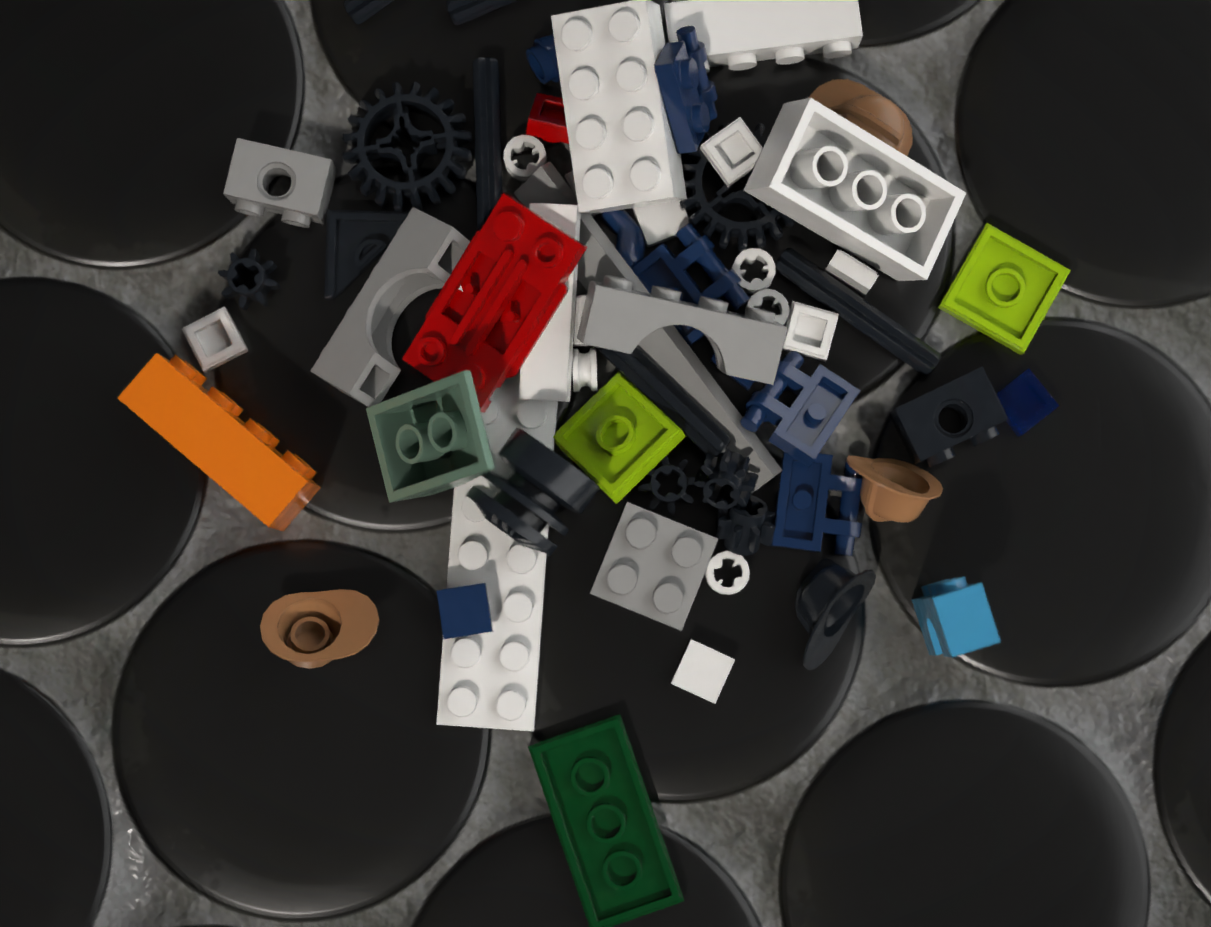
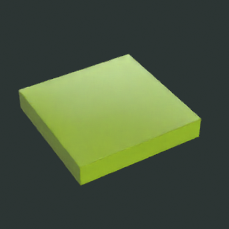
M986 223L938 308L1022 355L1071 270Z
M620 371L598 390L553 436L555 445L597 484L615 504L625 497L686 437L684 432Z

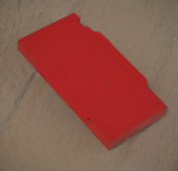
M503 193L481 230L477 231L430 307L424 324L402 360L434 382L459 372L470 370L480 411L485 413L492 402L489 399L495 389L501 388L506 378H513L518 374L567 295L568 287L565 283L586 251L587 246L510 195ZM460 285L462 286L463 292L458 290Z

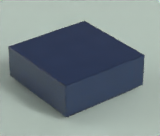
M486 583L436 590L444 639L493 632Z

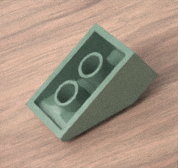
M470 370L459 372L366 408L389 503L434 495L464 485L495 469Z

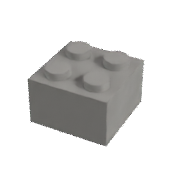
M627 502L590 594L682 631L718 538Z

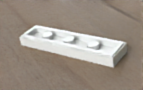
M530 203L529 209L579 241L581 213L578 210V205ZM578 263L565 283L568 287L567 295L520 369L519 399L570 402Z

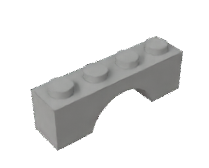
M412 207L381 259L373 268L371 275L353 304L348 308L328 344L322 350L311 372L367 407L381 403L401 371L392 352V335L399 316L407 305L421 294L433 289L443 288L470 241L454 227Z
M605 275L603 283L590 280L577 338L583 344L631 354L640 341L651 332L669 325H686L700 330L710 341L715 353L717 368L729 376L774 385L788 328L774 321L776 313L748 306L745 315L727 311L728 302L700 296L698 304L680 300V291L654 285L652 286L651 294L632 290L634 281L611 275Z

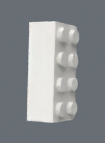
M632 0L552 15L551 21L579 212L598 214L687 199L681 154H678L654 69V64L665 45L660 5L651 0Z
M811 97L783 104L743 190L897 281L928 279L966 195V192Z

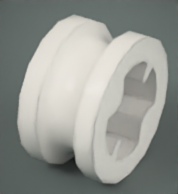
M519 135L512 138L504 149L503 159L507 172L519 181H526L541 165L547 163L544 145L538 138L530 135ZM524 147H530L533 149V157L539 156L538 162L529 163L526 170L517 168L519 166L518 160L512 161L513 154H522Z
M749 248L742 251L736 257L732 269L742 279L739 283L742 289L747 294H755L759 290L767 289L771 285L775 276L776 265L773 258L766 251L759 248ZM756 260H759L765 265L761 272L767 273V277L763 281L759 278H754L751 283L745 281L742 276H744L746 270H740L741 264L746 262L752 265Z
M763 289L751 296L746 309L747 306L760 308L763 300L773 301L772 308L778 305L780 309V315H775L774 321L782 325L786 323L790 309L788 301L783 294L776 290Z
M578 348L573 349V392H580V389L584 386L590 387L591 391H598L596 348H590L589 352L585 354L580 353Z
M724 551L710 559L705 576L707 583L714 591L719 594L730 595L739 592L746 586L749 580L750 569L743 556L730 551ZM723 559L733 560L732 567L738 564L741 569V577L733 579L732 587H723L721 585L723 579L716 581L714 577V569L722 567Z

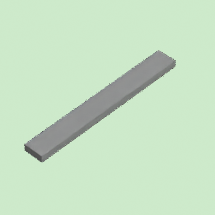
M551 162L541 165L514 192L519 201L528 208L530 203L578 205L577 196ZM581 213L579 242L587 246V249L578 262L577 278L588 291L590 280L603 283L604 276L611 275L634 281L632 290L649 293L589 213ZM674 325L659 328L640 341L636 347L730 437L731 442L727 448L741 454L743 457L748 456L750 458L749 472L759 475L754 491H751V494L783 471L757 435L746 430L741 425V414Z

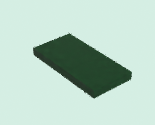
M618 714L529 745L528 749L589 927H612L684 902V897L621 715Z

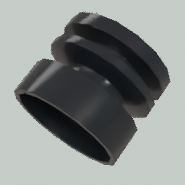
M517 427L498 452L503 462L512 470L508 478L490 471L482 475V477L499 489L494 497L491 498L475 486L472 487L467 497L474 501L486 520L523 547L544 552L551 557L557 546L540 534L541 531L548 525L565 537L569 529L555 515V512L562 506L581 515L600 487L550 448Z

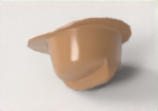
M849 79L831 80L818 86L809 96V98L811 97L905 156H908L912 146V127L906 114L891 100L863 84Z
M848 456L846 459L848 465L863 476L860 498L865 507L866 514L873 521H914L919 517L929 500L941 496L943 491L940 481L932 474L905 461L891 458L871 459L860 456Z
M338 589L300 592L285 595L272 602L263 613L260 630L262 641L270 652L297 667L312 669L322 667L333 659L355 655L368 646L376 635L379 616L377 607L370 598L356 590Z

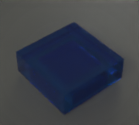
M1030 369L1025 370L996 393L1008 417L1006 422L1018 437L1025 434L1059 407Z

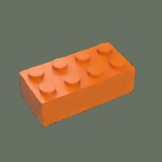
M156 353L118 396V399L267 527L284 532L320 490L321 487L312 480L317 472L289 450L282 455L275 449L280 440L260 423H256L251 418L246 423L242 421L238 416L244 410L214 386L207 391L202 386L207 378L186 360H182L176 354L169 360Z

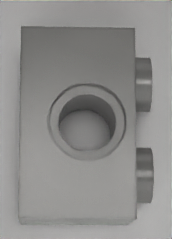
M237 138L223 194L231 203L236 204L234 210L254 217H263L264 211L282 214L281 221L287 224L309 228L311 221L321 224L325 222L337 168L332 159ZM278 176H288L291 178V187L286 194L282 196L269 195V185L274 178Z

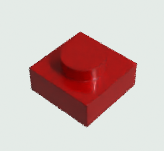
M537 93L528 118L526 135L539 137L551 143L562 142L569 144L563 98Z

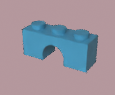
M965 576L945 579L922 586L921 589L924 596L912 599L929 655L937 656L943 654L944 657H954L1001 642L982 583L967 584Z

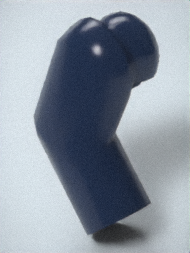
M624 209L604 212L600 219L617 236L616 249L632 269L645 256L646 241L642 229Z

